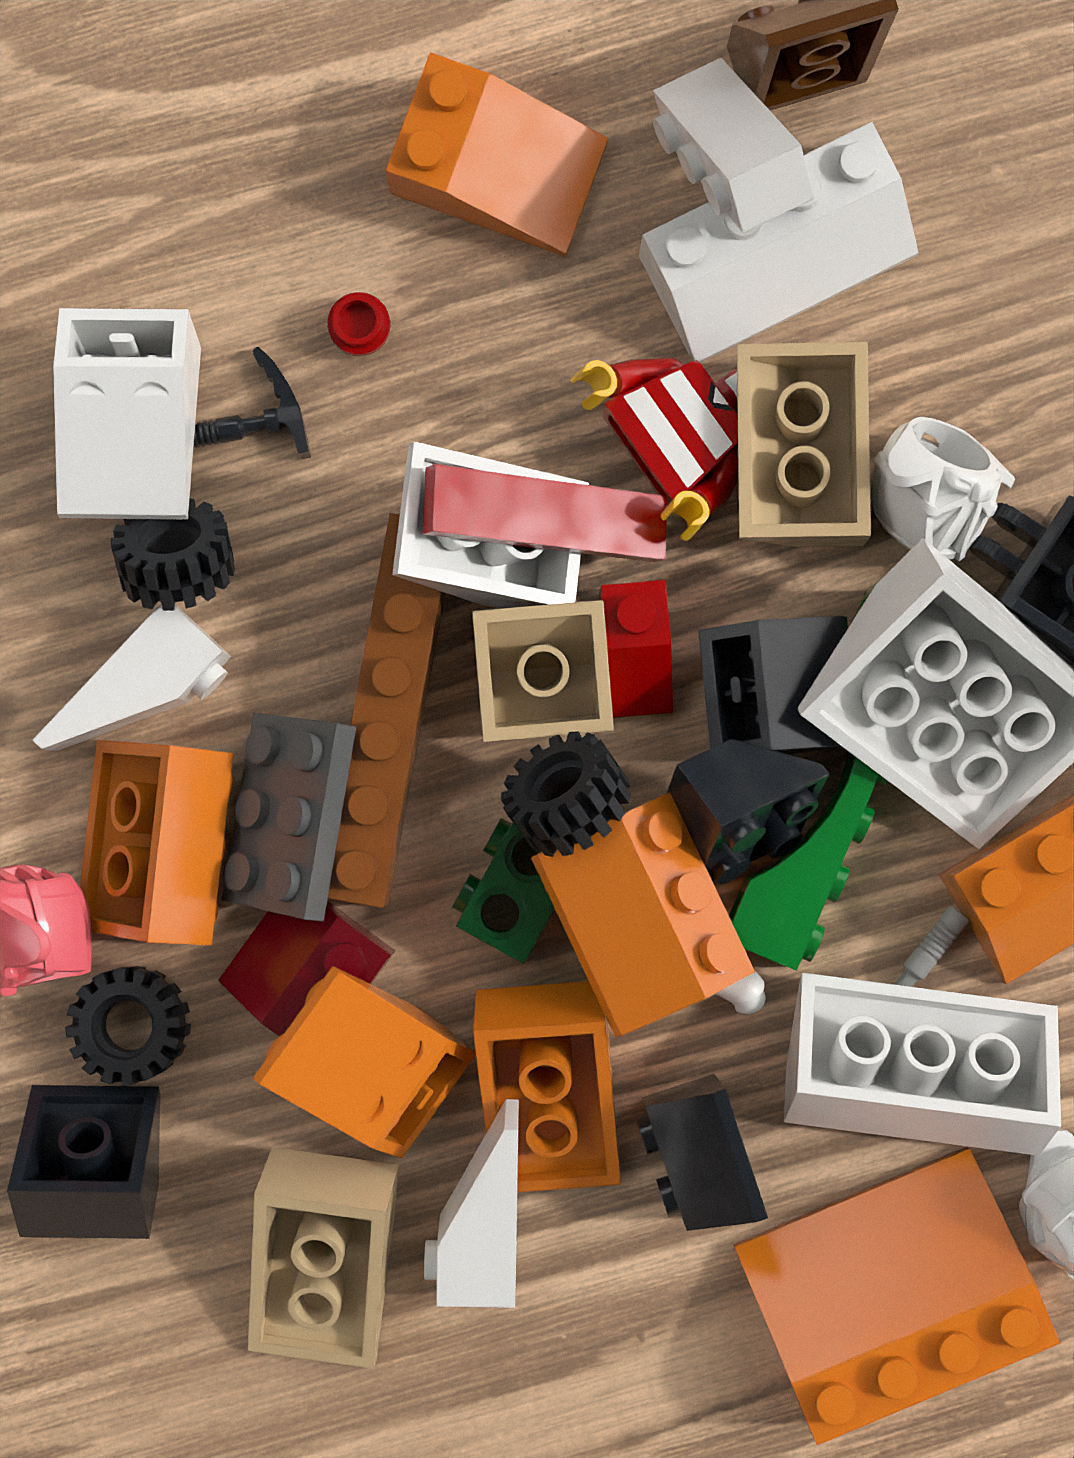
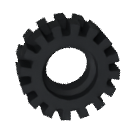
M189 498L188 519H124L125 526L117 524L113 530L114 538H111V548L123 592L126 591L128 599L134 603L141 599L142 607L153 609L157 602H161L163 611H174L175 602L184 601L186 609L197 606L195 597L201 595L206 601L216 597L215 587L224 590L230 583L228 576H234L235 561L227 522H225L224 515L220 510L213 512L212 505L203 501L196 508L195 500Z
M579 731L569 732L566 742L562 740L560 735L549 738L550 747L544 750L539 744L529 750L534 756L530 761L527 762L520 758L513 766L519 774L507 775L504 785L508 790L501 792V801L505 805L503 807L504 811L529 845L537 852L541 850L546 856L553 857L557 849L562 856L572 855L574 844L579 843L583 850L593 846L591 836L599 832L603 838L612 831L607 822L610 819L620 821L625 814L621 804H629L631 794L627 788L631 786L628 778L601 739L598 741L594 734L588 732L584 737L581 736Z
M122 967L93 977V981L90 984L83 985L76 995L80 998L76 1003L70 1004L67 1012L68 1016H73L72 1025L66 1026L65 1030L66 1038L74 1037L76 1044L75 1047L69 1050L74 1059L83 1058L86 1064L82 1069L87 1074L93 1075L98 1073L102 1076L100 1081L110 1085L115 1082H122V1086L134 1085L166 1071L174 1064L173 1060L182 1055L186 1047L183 1044L184 1037L190 1035L191 1023H186L185 1014L190 1013L188 1003H182L178 997V994L182 992L175 983L169 984L164 980L166 975L157 970L153 972L148 971L146 967ZM122 1000L138 1002L150 1014L152 1020L151 1035L147 1042L139 1049H123L117 1046L107 1033V1016L112 1007Z

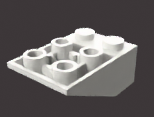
M59 308L53 365L57 515L59 518L188 519L201 346L188 309Z

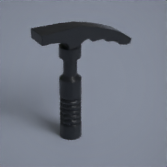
M259 347L254 348L253 355L259 367H264L269 381L273 382L276 398L281 399L279 408L263 410L264 415L241 418L238 415L217 418L215 421L197 422L195 424L193 448L210 446L212 443L218 444V442L226 443L242 440L246 434L267 430L268 434L280 433L282 427H285L293 435L300 459L311 458L302 411L291 387L275 362Z

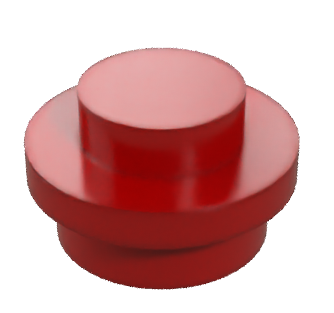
M354 292L344 295L334 303L328 315L327 327L333 343L341 351L352 356H367L378 351L385 344L390 334L391 322L385 305L378 298L368 293Z

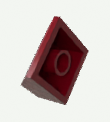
M328 901L324 921L306 920L268 911L218 981L262 1025L277 1036H281L287 1031L305 1006V1000L311 988L325 978L332 966L372 985L396 950Z

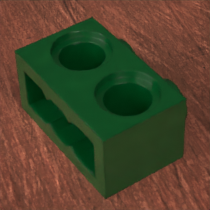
M501 818L483 849V852L493 857L482 879L472 874L469 875L452 908L463 913L456 927L524 964L551 916L554 906L539 874L528 875L522 873L514 865L512 859L513 849L524 837L514 823ZM495 894H505L515 900L519 908V918L511 928L495 930L485 923L482 917V906L488 897Z

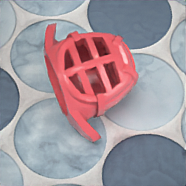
M24 864L0 868V996L15 995L19 987L90 973L92 964L90 911L84 892L73 877L65 872L56 874L45 868Z

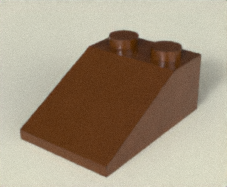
M799 0L796 5L776 11L772 6H762L744 13L739 17L738 22L732 24L727 50L734 72L771 111L867 82L899 8L896 0Z

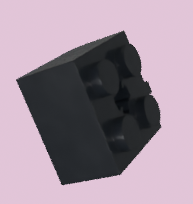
M1069 495L1053 505L1041 524L1026 514L1021 513L1013 506L998 502V507L994 515L991 516L992 519L1002 529L1025 542L1027 546L1018 558L996 541L979 535L969 550H971L970 552L1005 576L993 597L1074 663V591L1072 587V580L1074 579V497Z

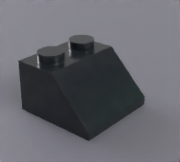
M715 1074L642 1097L647 1114L636 1117V1121L647 1154L650 1155L659 1151L661 1153L668 1175L656 1179L668 1217L680 1213L687 1231L755 1223L768 1219L726 1089Z
M31 1086L7 1189L19 1237L150 1239L159 1186V1086Z

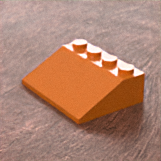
M968 1147L733 1244L817 1446L1061 1344L1029 1268Z

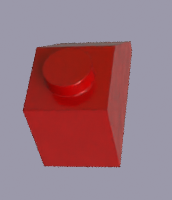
M666 580L601 585L599 600H603L613 718L673 713L672 645Z

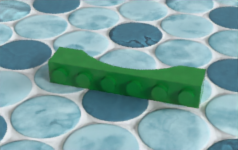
M877 583L865 591L856 615ZM848 752L839 784L822 815L792 850L779 857L769 866L743 879L728 915L744 949L797 971L802 959L811 962L820 946L825 927L817 924L826 900L836 903L844 889L850 868L842 865L851 841L860 844L870 827L875 809L866 805L876 782L885 785L888 781L852 753Z

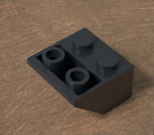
M829 616L754 620L698 630L710 749L730 739L787 755L842 748L843 746L801 716L798 707L848 629L847 617Z
M730 739L677 764L667 793H671L711 880H716L719 884H726L744 873L751 862L767 854L771 858H778L798 845L802 840L803 835L801 831L807 818L819 805L817 798L829 773L820 763Z

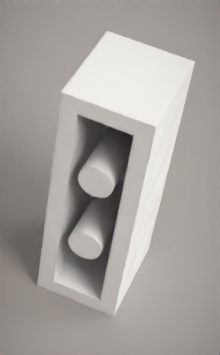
M722 58L653 90L660 116L653 119V126L663 149L667 154L676 151L688 180L692 184L700 181L714 212L717 215L726 212L742 233L814 199L801 144Z

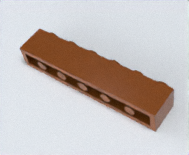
M389 513L350 726L356 727L328 892V898L380 908L389 906L446 594L445 592L392 575L400 514Z

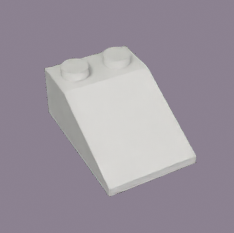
M409 443L392 575L481 605L500 609L575 602L581 553L423 534L425 468L439 464L589 485L588 482L423 443Z

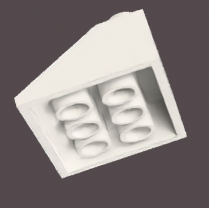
M923 538L875 585L798 707L801 716L978 849L987 843L1074 763V663Z

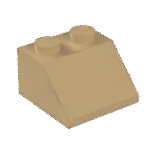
M603 600L472 611L483 742L568 735L569 732L579 731L580 734L614 731Z

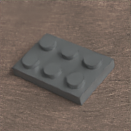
M253 712L250 734L246 742V759L240 794L235 806L236 817L229 858L224 871L225 881L221 901L306 920L324 921L356 727L333 722Z

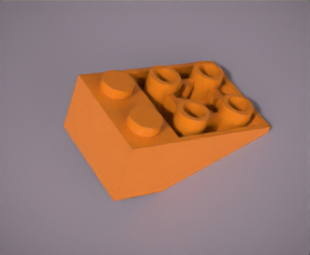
M332 966L325 978L311 988L306 997L305 1006L287 1031L271 1044L266 1053L264 1063L253 1079L259 1085L370 1148L403 1158L476 1056V1051L425 1010Z

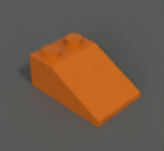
M430 52L385 171L392 195L566 257L608 144V137L488 72Z
M589 981L477 989L473 1035L486 1133L506 1099L519 1100L517 1192L621 1185L608 1021Z

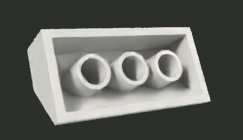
M873 122L804 155L814 198L811 201L745 233L741 232L726 212L717 215L708 202L642 235L639 258L692 361L698 360L702 363L918 255L919 252L902 179Z
M802 973L786 1063L784 1122L1040 1156L1061 1127L1058 1006Z

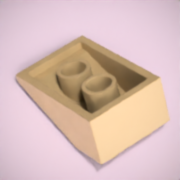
M271 1148L254 1193L248 1351L374 1369L377 1359L395 1220L398 1164Z

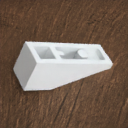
M160 604L40 731L33 741L41 749L59 751L188 703L195 695L203 700L227 676L228 672L222 666L232 656L177 605H175L174 611H163Z
M506 1099L440 1214L438 1240H426L424 1279L437 1280V1306L515 1308L519 1100Z

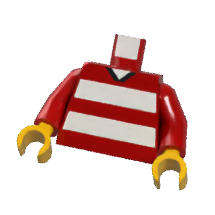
M675 358L631 359L611 365L599 360L590 361L570 378L571 383L581 380L587 382L594 391V393L581 402L583 408L592 410L607 397L612 398L604 403L602 417L657 495L668 496V506L660 515L661 519L665 521L670 514L680 515L688 525V528L680 538L685 541L691 539L708 517L730 499L738 480L737 368L714 382L698 360L691 361L685 365Z

